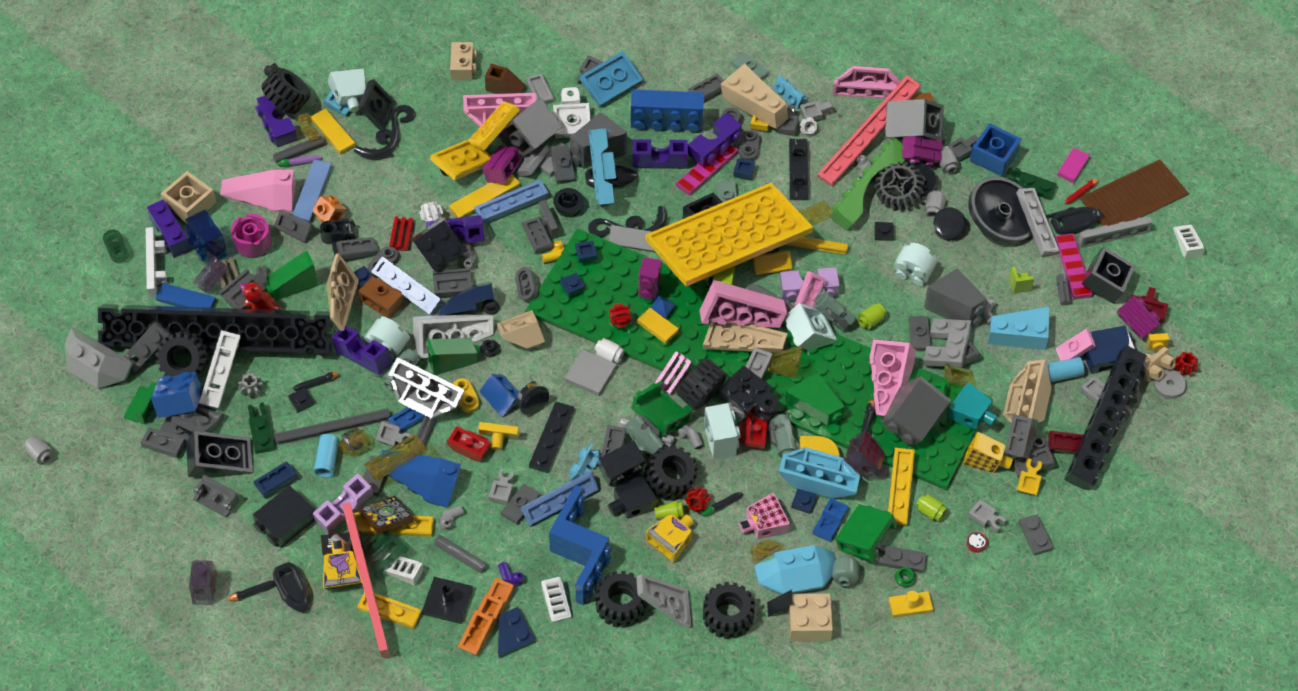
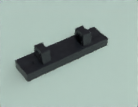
M789 138V200H808L807 139Z

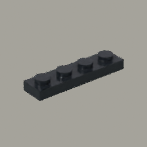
M555 401L530 460L529 468L548 473L573 414L574 406Z

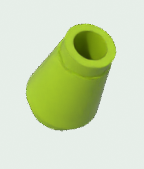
M675 500L655 507L656 519H664L668 515H674L680 520V518L685 516L683 502Z

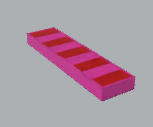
M729 145L728 149L724 153L717 155L712 163H708L704 167L697 164L676 182V187L691 196L737 155L738 149Z
M1074 234L1055 236L1073 300L1091 298L1092 291L1082 285L1086 272Z

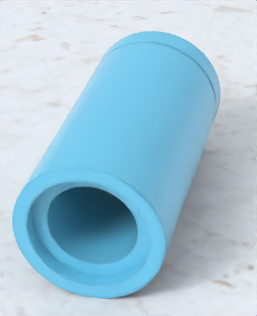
M1080 357L1047 363L1050 382L1084 375V365Z
M332 434L320 436L313 471L315 475L319 477L333 476L339 445V438Z

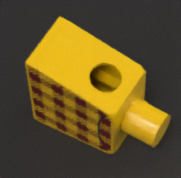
M977 432L967 448L963 465L994 473L998 466L1009 469L1013 458L1003 455L1005 450L1004 444Z

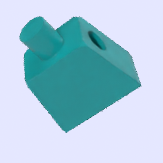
M968 382L949 407L947 419L969 428L977 429L982 421L993 426L998 416L990 412L992 400Z

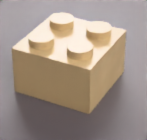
M188 171L161 193L162 200L164 199L171 212L190 226L216 204L214 190Z
M792 594V605L788 606L790 641H831L833 629L830 594Z

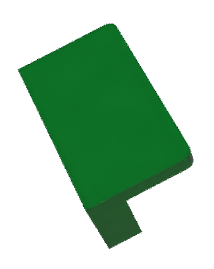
M151 382L148 388L142 386L138 388L124 414L125 419L146 424L154 408L151 396L157 383Z

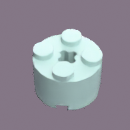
M906 243L894 262V268L897 271L896 276L902 279L908 277L913 280L914 284L923 286L928 281L938 259L935 254L934 256L929 254L930 250L927 247L918 243H910V245Z
M378 317L366 333L364 339L368 343L374 340L388 347L391 361H394L409 341L410 336L405 330L401 332L398 329L400 325L386 317Z

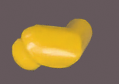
M555 241L552 251L542 254L543 263L556 261L561 256L565 248L562 241Z

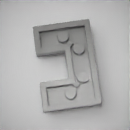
M933 319L930 331L931 338L948 339L946 347H926L923 359L924 365L962 368L972 327L971 321Z

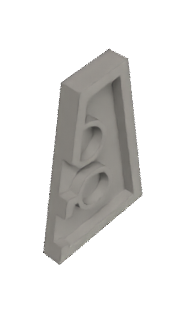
M644 574L636 577L639 597L682 627L689 628L691 626L688 589Z

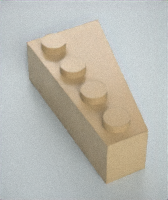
M745 63L721 83L723 99L748 114L756 116L757 119L768 123L773 128L777 129L788 119L787 103Z

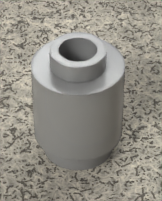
M944 146L941 150L942 158L939 165L943 173L953 174L959 168V162L954 151L950 147Z
M932 191L928 193L925 205L927 217L934 218L937 212L944 208L946 197L942 192Z
M32 436L26 440L24 444L25 450L38 464L48 463L52 459L53 450L40 437Z

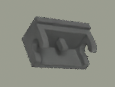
M1013 414L1005 453L1030 458L1038 420Z
M206 475L202 477L193 491L196 493L193 498L194 501L225 518L228 517L239 503L237 492Z

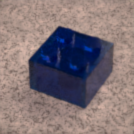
M206 210L185 219L187 225L185 231L189 236V245L192 249L196 248V254L200 261L204 260L208 266L227 257L223 234Z

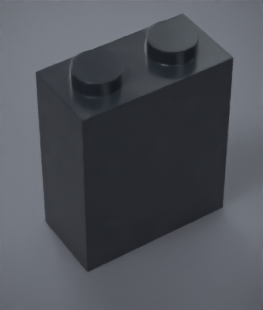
M288 485L252 514L254 519L253 525L258 532L261 533L263 531L267 535L266 537L272 545L277 544L282 548L315 521L313 512L316 509Z

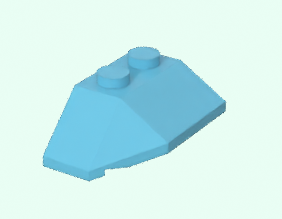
M806 447L783 454L778 472L794 488L832 499L855 495L860 475L854 471L844 458Z
M813 545L775 552L756 564L754 568L758 583L762 587L765 586L781 595L792 589V594L824 588L832 578L835 557L833 551Z

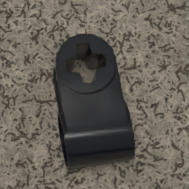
M352 219L324 221L320 225L321 241L325 244H332L333 241L357 239L354 233L355 222Z

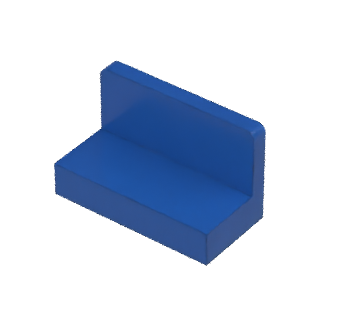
M491 374L480 389L482 396L501 417L506 416L512 406H516V398L519 392L503 374Z

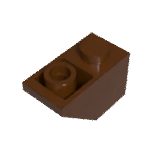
M490 64L485 75L486 91L497 94L523 92L525 83L506 67Z

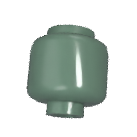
M849 555L837 558L833 563L832 579L842 587H848L857 582L859 563Z

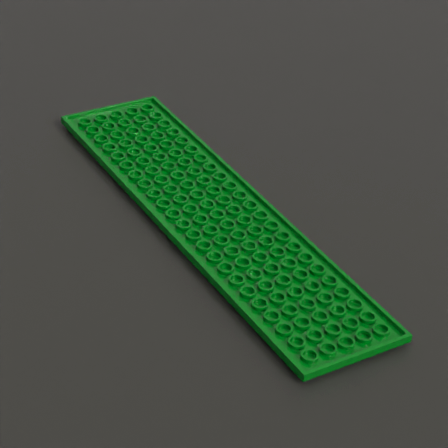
M577 228L561 256H559L538 289L537 297L530 302L525 313L532 310L536 319L596 344L599 340L608 339L625 350L624 356L660 371L664 370L674 353L678 352L693 362L682 380L685 379L697 364L707 358L712 360L727 374L724 383L743 365L746 366L753 351L703 349V343L711 323H702L699 312L710 289L705 286L706 280H700L685 286L667 264L662 263V278L658 296L675 303L666 320L679 329V333L665 344L637 323V319L655 302L653 299H644L638 295L639 271L643 258L647 256ZM594 241L597 260L579 263L575 244ZM577 272L585 285V291L568 298L560 285V279ZM622 303V305H628L631 323H626V327L618 328L616 325L612 326L609 308H613L615 304ZM785 318L780 328L765 327L788 333L782 353L770 352L773 353L772 359L763 376V380L773 387L771 394L779 401L776 415H788L792 426L815 436L826 437L848 450L851 441L856 447H859V450L863 443L865 445L864 447L862 446L863 452L858 454H865L867 452L866 448L869 445L865 441L862 442L860 433L866 414V406L869 401L874 400V383L872 381V366L870 364L871 348L834 333L837 339L835 343L807 350L795 345L794 337L786 326ZM680 358L676 360L668 374L671 373V371L673 370V368L675 367ZM686 362L682 363L674 377L679 375ZM913 366L909 379H917L922 376L929 383L946 382L948 387L946 396L951 399L949 404L924 439L912 446L904 443L895 433L890 432L882 424L884 417L877 416L875 409L868 435L871 439L867 438L866 440L873 445L874 449H877L878 453L876 454L877 459L875 461L878 462L879 457L882 459V456H879L882 453L880 451L882 449L884 458L882 462L879 460V463L893 468L895 448L915 450L912 476L947 490L976 429L947 419L949 407L965 386ZM819 373L844 404V416L840 421L826 425L786 403V390ZM852 446V447H853V448H852V449H853V450H852L853 452H854V451H855V452L857 451V450L854 448L855 446ZM869 448L870 459H873V456L871 455L872 453L874 454V451L872 450L873 448Z

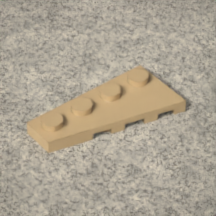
M711 322L703 343V349L753 351L754 347L767 352L782 353L788 333L758 327L753 324L740 326L737 323L722 325L718 324V322Z

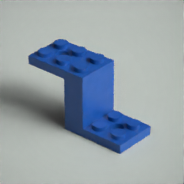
M575 485L549 532L550 552L585 566L575 584L576 603L584 605L586 599L590 600L593 595L594 589L592 588L594 584H599L603 575L601 571L610 564L611 546H609V537L576 524L577 517H582L585 511V506H583L585 496H583V487Z

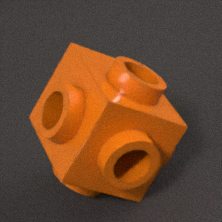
M320 196L312 212L322 222L341 220L346 208L339 203V199L335 196Z

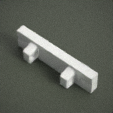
M153 227L146 228V274L149 299L156 297L157 285L167 283L166 272L157 271L156 255L166 253L165 241H156Z
M221 330L200 398V405L219 410L241 338L240 335ZM211 384L218 385V386H221V387H220V388H215V387H213Z

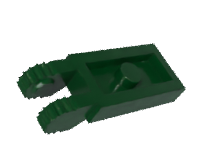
M1009 167L1007 170L1009 175L1004 177L1017 183L1024 189L1035 188L1037 196L1051 200L1057 187V183L1022 172L1019 168Z
M264 402L260 403L259 406L262 416L254 417V407L248 405L249 424L255 454L275 450L269 417L266 414Z

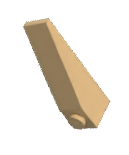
M338 253L335 254L326 288L330 318L340 331H344L359 279Z

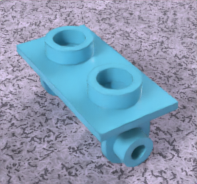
M778 75L772 89L790 105H796V110L800 103L806 104L808 101L807 96L796 90V87L787 78L784 79Z
M592 443L587 448L583 447L577 457L580 460L571 467L569 471L571 476L568 481H571L573 478L576 479L589 471L592 472L587 466L593 469L600 458L598 450H591Z

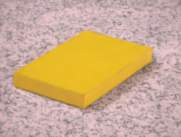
M502 102L468 142L476 148L485 150L520 109L511 103Z
M465 140L432 154L430 160L455 181L483 169L484 164L489 161L491 155L485 150L472 146L468 140Z

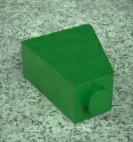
M308 251L301 253L267 276L268 285H265L267 293L273 295L275 301L318 286L314 263Z
M472 338L426 340L428 361L435 376L478 363L480 351L478 345L473 344Z
M819 373L786 390V403L826 425L833 422L836 423L844 416V404Z

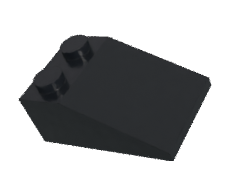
M193 431L186 441L188 477L202 478L206 475L214 478L253 473L251 438Z

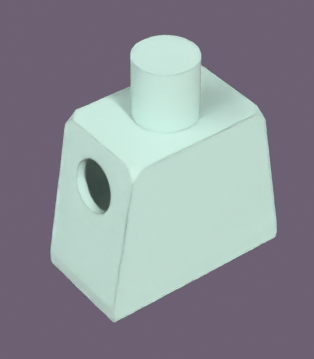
M364 69L330 72L328 84L338 105H348L351 112L358 111L359 103L366 89Z

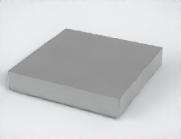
M582 349L565 376V382L599 396L615 371L617 364Z

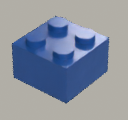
M989 123L972 147L970 161L1002 176L1018 154L1022 138Z
M183 372L172 377L163 376L158 380L151 396L158 418L196 411L203 392L196 372Z

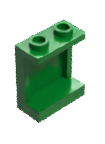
M661 380L656 384H651L643 391H638L633 396L631 409L636 414L643 415L659 429V435L663 438L690 422L694 410L689 405L681 408L663 391L665 383Z
M858 504L835 538L839 551L874 562L878 557L875 548L889 528L895 529L897 527L894 515L869 505Z

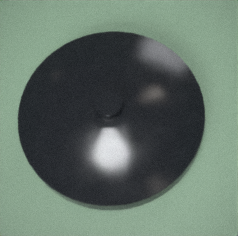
M1002 177L985 178L973 188L968 199L969 212L976 226L991 239L1005 244L1021 243L1032 235L1016 194L1019 189L1024 188Z

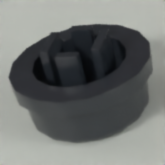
M573 188L561 189L553 198L554 207L561 216H576L582 209L583 196L578 190Z

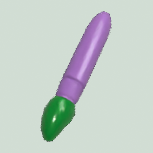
M311 155L290 160L282 159L277 165L289 167L290 165L313 163L314 160L320 161L322 157Z

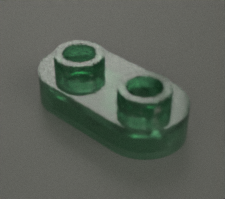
M114 229L106 231L103 235V242L111 260L116 263L124 262L129 257V252L121 233Z

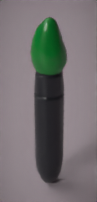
M736 492L712 506H708L706 510L702 511L701 516H710L714 512L734 503L743 496V493Z

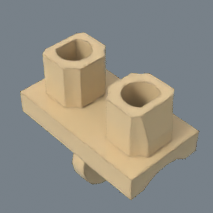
M1163 347L1153 355L1145 354L1147 356L1144 361L1146 366L1143 370L1145 373L1143 380L1149 382L1151 379L1159 381L1164 376V368L1172 370L1175 367V358L1169 355L1168 348Z

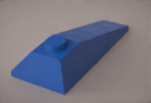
M388 450L382 451L377 465V469L395 481H400L406 485L407 489L411 492L415 491L426 502L448 508L461 464L443 458Z

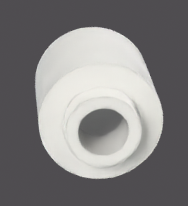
M605 338L602 341L599 340L595 346L597 356L613 363H619L625 351L620 345Z

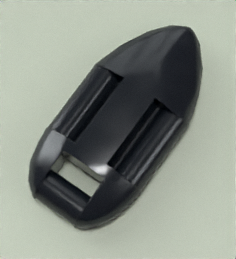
M615 165L616 178L605 179L604 181L612 184L613 187H621L634 181L638 174L628 167ZM590 168L585 172V183L595 188L592 176L593 168Z
M1078 207L1058 213L1051 219L1050 223L1055 232L1069 234L1091 227L1100 220L1103 212L1093 207Z
M291 562L275 567L272 574L273 581L282 600L293 610L305 612L310 603V590L300 569ZM288 570L291 571V573L286 574L282 577L280 576V574L283 572H286Z

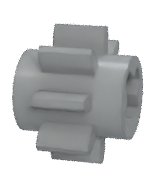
M253 373L243 375L242 381L238 382L241 394H247L249 398L254 395L259 396V389H263L261 377H256Z

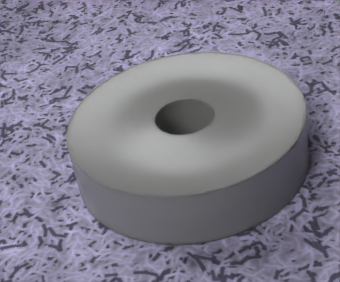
M1164 370L1163 378L1159 381L1154 380L1155 391L1166 399H1176L1185 390V379L1180 373L1173 370Z

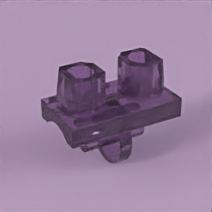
M212 256L192 283L208 294L229 267L215 256Z

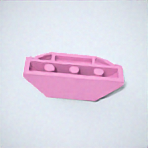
M852 66L833 82L832 95L886 99L900 84V81L890 69Z
M536 93L463 95L464 113L481 127L502 102L505 101L516 105L520 109L517 113L519 114L536 101Z

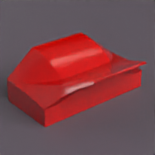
M753 410L746 418L737 423L740 431L738 441L748 447L764 449L767 421L756 416Z
M456 426L447 440V445L454 452L471 460L482 461L491 446V442L470 430L466 431Z

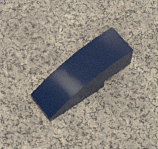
M492 283L478 284L454 295L437 309L438 315L477 309L476 301L494 299Z

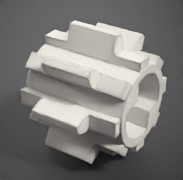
M437 201L421 205L419 213L421 219L425 220L426 223V221L441 219L443 211L441 205H438Z

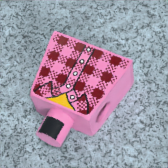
M774 493L749 506L746 510L747 520L739 522V528L743 534L753 530L757 539L789 533L790 523Z

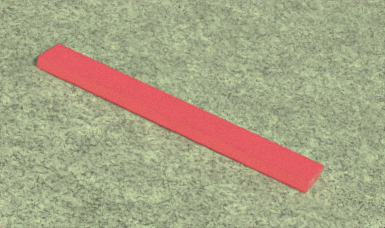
M907 75L821 169L817 177L833 186L856 161L858 156L885 129L887 101L911 100L921 89V85Z
M349 502L343 504V510L379 651L383 658L390 657L353 509Z

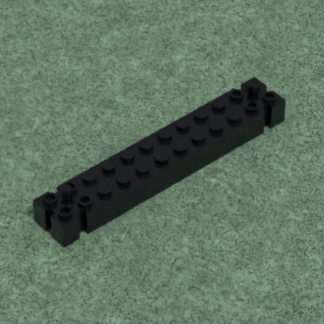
M103 304L98 307V323H103V327L98 330V342L104 346H115L118 342H121V347H132L156 321L170 335L179 331H190V334H197L196 337L198 339L202 338L204 340L202 341L203 345H207L206 350H216L221 330L240 335L241 338L237 351L306 353L309 348H314V353L329 354L333 349V334H328V331L333 327V321L330 318V312L317 311L314 316H310V311L146 305H125L119 309V306L116 304ZM182 345L175 347V349H188Z

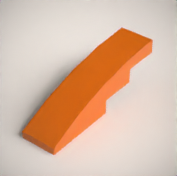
M495 578L488 594H485L478 610H475L458 648L473 655H478L499 619V615L503 612L515 588L514 585Z

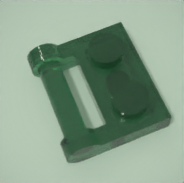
M390 530L380 534L376 533L362 546L367 567L378 578L384 574L383 571L402 554L405 555L409 551L407 546ZM396 546L397 548L378 566L375 564L390 549Z

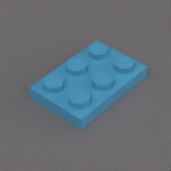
M624 51L584 73L579 78L599 107L643 81V78Z

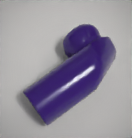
M502 562L498 565L503 581L514 586L522 584L524 579L522 573L510 572L507 562Z

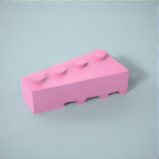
M716 280L713 281L699 310L701 321L704 324H709V322H718V324L722 325L737 323L740 326L755 324L758 327L780 328L787 314L785 302L782 299Z

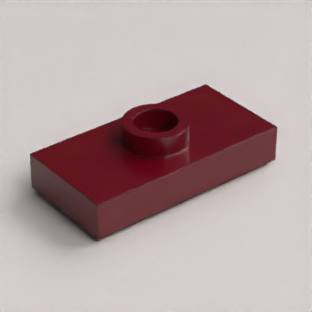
M1050 430L1048 432V448L1053 452L1075 454L1083 434Z

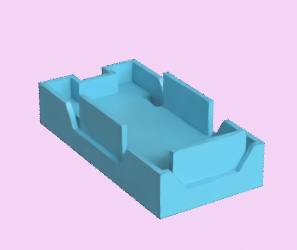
M603 128L588 130L596 202L599 205L614 203L613 186L604 180L616 178L613 152H603L608 148L606 132H610V130Z

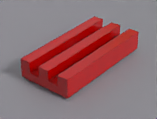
M398 216L394 217L389 247L399 251H408L413 218L409 217V219H406V217H402V219H399ZM398 223H401L397 245L394 246ZM405 224H408L404 246H401Z

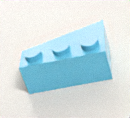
M1049 307L991 316L988 344L1045 350L1049 335Z

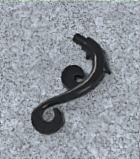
M399 105L394 109L391 118L392 130L381 129L375 136L377 143L381 145L387 144L381 149H368L356 146L354 153L369 160L394 156L392 152L399 141L397 115L404 112L407 116L400 118V122H411L415 118L414 109L408 105Z
M659 206L656 219L652 221L653 225L647 229H642L643 219L640 216L629 217L626 220L625 226L607 219L596 218L589 223L588 232L604 238L609 233V227L599 231L596 229V226L600 224L610 227L614 225L627 228L637 226L639 230L653 232L665 227L667 214L665 213V207Z

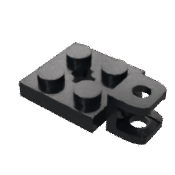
M744 365L718 389L720 396L746 416L754 410L756 416L768 422L778 412L777 406L779 401L771 394L773 387ZM742 388H748L750 392L743 393Z

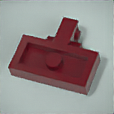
M1149 287L1146 296L1142 295L1140 297L1131 294L1130 299L1133 296L1137 299L1140 297L1147 304L1145 308L1150 313L1152 311L1155 312L1160 318L1158 322L1164 323L1168 304L1154 298L1157 288Z

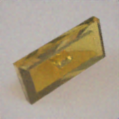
M798 346L774 353L767 370L797 378L803 348Z
M951 364L944 365L943 378L947 382L965 387L969 382L976 387L972 371Z
M764 539L751 546L750 552L753 564L756 565L773 553L778 552L783 548L784 544Z

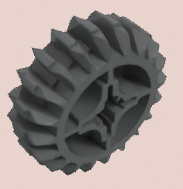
M899 161L897 166L891 163V168L889 169L884 166L885 172L879 171V177L875 180L877 184L874 186L875 190H877L875 193L879 197V201L881 203L884 202L886 207L890 205L893 210L898 206L900 211L902 206L908 209V204L910 203L915 206V200H920V194L924 193L922 188H924L925 184L920 171L915 169L913 164L908 166L907 162L903 166H901ZM897 181H899V184L901 185L902 191H900V188L898 187Z

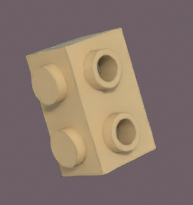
M452 42L451 80H472L473 74H476V63H473V60H477V50L473 49V42Z

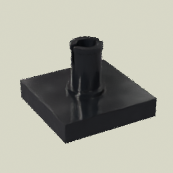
M375 79L368 81L358 106V113L364 114L378 130L385 129L396 102Z
M434 577L422 609V615L462 624L473 586Z

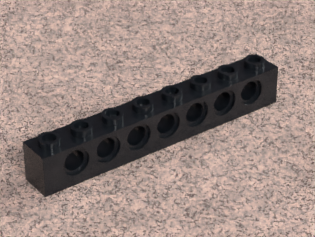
M1127 344L1119 351L1064 480L1084 490L1094 486L1097 482L1098 476L1096 474L1098 469L1100 470L1105 463V459H1103L1105 453L1107 454L1112 447L1110 441L1119 430L1117 424L1125 416L1126 411L1124 408L1133 397L1131 392L1139 383L1140 379L1137 377L1146 366L1144 361L1147 355ZM1084 463L1089 466V469L1084 466Z

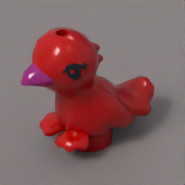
M240 283L246 307L281 310V307L275 304L273 297L269 293L264 292L263 287L258 283Z

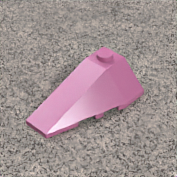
M270 170L222 180L220 196L251 203L253 206L268 208V210L279 212V210L292 212L296 185L294 170Z
M873 340L870 364L872 366L877 416L885 417L899 387L907 384L916 356V350L910 343Z

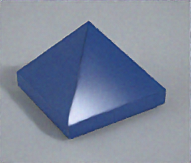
M658 296L650 308L666 319L674 308L675 303Z

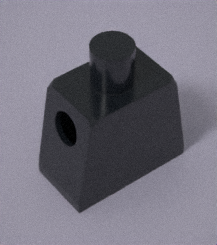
M637 472L614 489L615 501L607 504L612 515L623 511L626 518L630 519L655 511V507H658V499L641 473Z

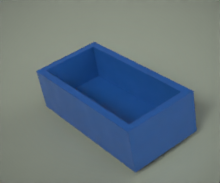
M632 89L631 128L637 130L654 129L656 131L662 129L672 131L686 130L690 132L702 131L704 92Z

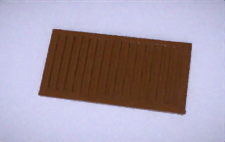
M1159 159L1083 195L1079 199L1086 207L1100 209L1103 214L1098 222L1101 226H1110L1119 222H1128L1142 218L1189 195V192Z

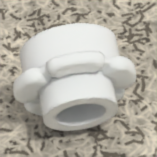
M811 117L803 119L800 122L801 132L803 134H813L817 129V122Z

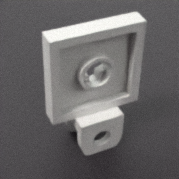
M576 87L563 88L561 93L562 104L553 105L554 116L562 125V128L555 133V139L570 138L590 121L589 103H580L579 90ZM572 92L574 95L568 96L567 94ZM571 118H573L576 122L570 123L569 121Z

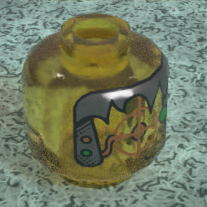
M353 428L341 435L339 447L343 454L348 453L349 456L354 457L366 451L368 448L367 444L370 442L363 429Z

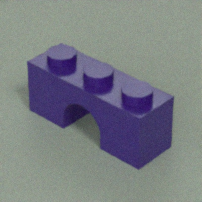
M266 96L256 98L258 106L255 109L258 117L262 116L263 118L261 121L264 129L269 130L268 137L271 143L275 142L278 148L298 141L296 130L290 118L276 119L285 115L284 111L274 106Z
M727 112L714 122L713 133L717 138L708 139L700 134L688 144V155L702 167L712 163L717 155L724 153L729 145L737 142L742 136V125Z
M633 139V167L687 168L688 140H669V145L666 148L658 149L651 145V140Z
M164 199L147 206L149 218L157 232H161L166 247L173 258L190 251L188 238Z
M481 215L446 219L458 238L465 239L466 243L484 241ZM438 220L426 221V228Z
M346 325L344 331L338 330L332 336L336 353L378 375L392 363L388 347L374 340L366 345L361 340L359 332Z

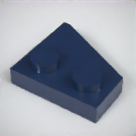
M518 607L499 615V659L536 643Z

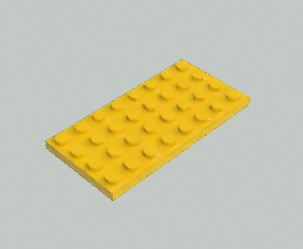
M769 183L645 235V240L685 286H689L813 233V226L772 183Z

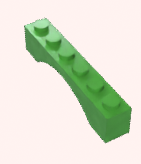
M896 138L891 142L886 141L880 148L882 153H877L871 159L873 164L871 166L867 165L861 172L863 176L861 178L858 176L851 184L853 188L851 190L848 188L841 196L843 198L842 202L838 200L831 208L833 213L829 217L843 229L848 230L863 213V196L869 181L877 176L879 171L885 172L884 166L889 169L891 168V163L897 166L898 161L901 164L905 161L902 158L903 144Z

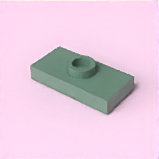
M742 52L731 61V65L736 69H739L745 63L761 80L769 75L768 70L745 52Z
M735 181L717 182V194L723 202L737 197Z

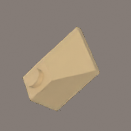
M532 310L497 323L503 339L524 348H536L545 342Z

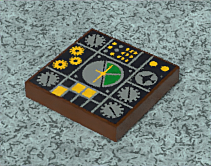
M396 496L359 507V514L377 534L414 522V516Z

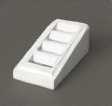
M1192 225L1173 228L1184 259L1203 255L1204 246ZM1189 230V232H1186V233H1181V232H1180V231Z
M387 553L378 568V571L415 586L424 570L422 563ZM390 560H393V563L391 564L390 568H387L386 566ZM400 563L397 570H394L396 564ZM403 566H407L404 572H401Z
M561 577L542 581L541 588L551 623L571 619ZM560 594V596H556V597H552V598L549 597V596H552V595ZM563 602V604H559V605H555V606H552V605H551V604ZM565 609V612L554 614V611Z

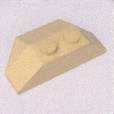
M1045 359L1028 361L1025 364V368L1010 383L1003 416L1010 423H1012L1013 414L1036 419L1038 423L1045 420L1051 393L1050 377Z

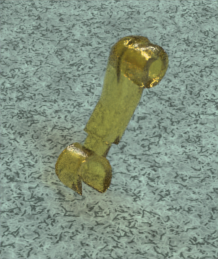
M301 114L298 117V122L303 134L307 135L309 140L319 138V136L314 134L318 131L308 125L311 122L310 114Z

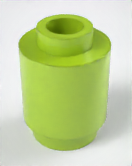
M880 303L872 304L858 314L859 325L862 328L871 329L884 320V317L887 315L885 308Z
M930 494L922 495L916 503L918 506L917 510L933 521L937 520L939 522L947 511L944 503Z

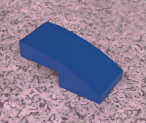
M830 498L812 534L831 542L849 506Z

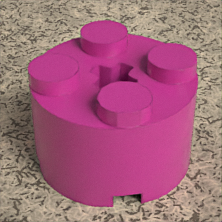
M246 214V217H239L233 222L231 227L235 250L239 254L246 257H261L270 248L271 235L264 217L258 214Z

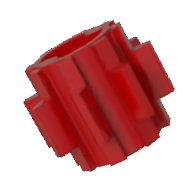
M620 303L613 305V308H609L612 326L616 325L620 328L626 327V323H631L628 305L624 306Z
M1182 352L1180 356L1175 358L1176 365L1174 369L1179 371L1181 375L1191 376L1193 371L1197 372L1199 359L1192 352Z
M699 486L694 490L691 488L687 492L688 497L685 499L686 504L689 506L688 508L694 510V512H699L701 509L706 510L711 499L710 494L707 492L708 490Z

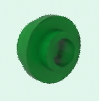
M900 568L895 573V581L901 587H909L915 581V574L910 568ZM907 576L908 580H904L901 577Z

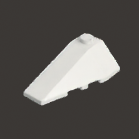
M493 315L413 317V336L419 358H428L426 340L472 338L474 343L493 335Z

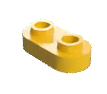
M464 378L457 379L453 385L457 387L463 385L464 387L461 389L465 390L458 403L460 409L465 413L475 412L479 407V399L470 381Z

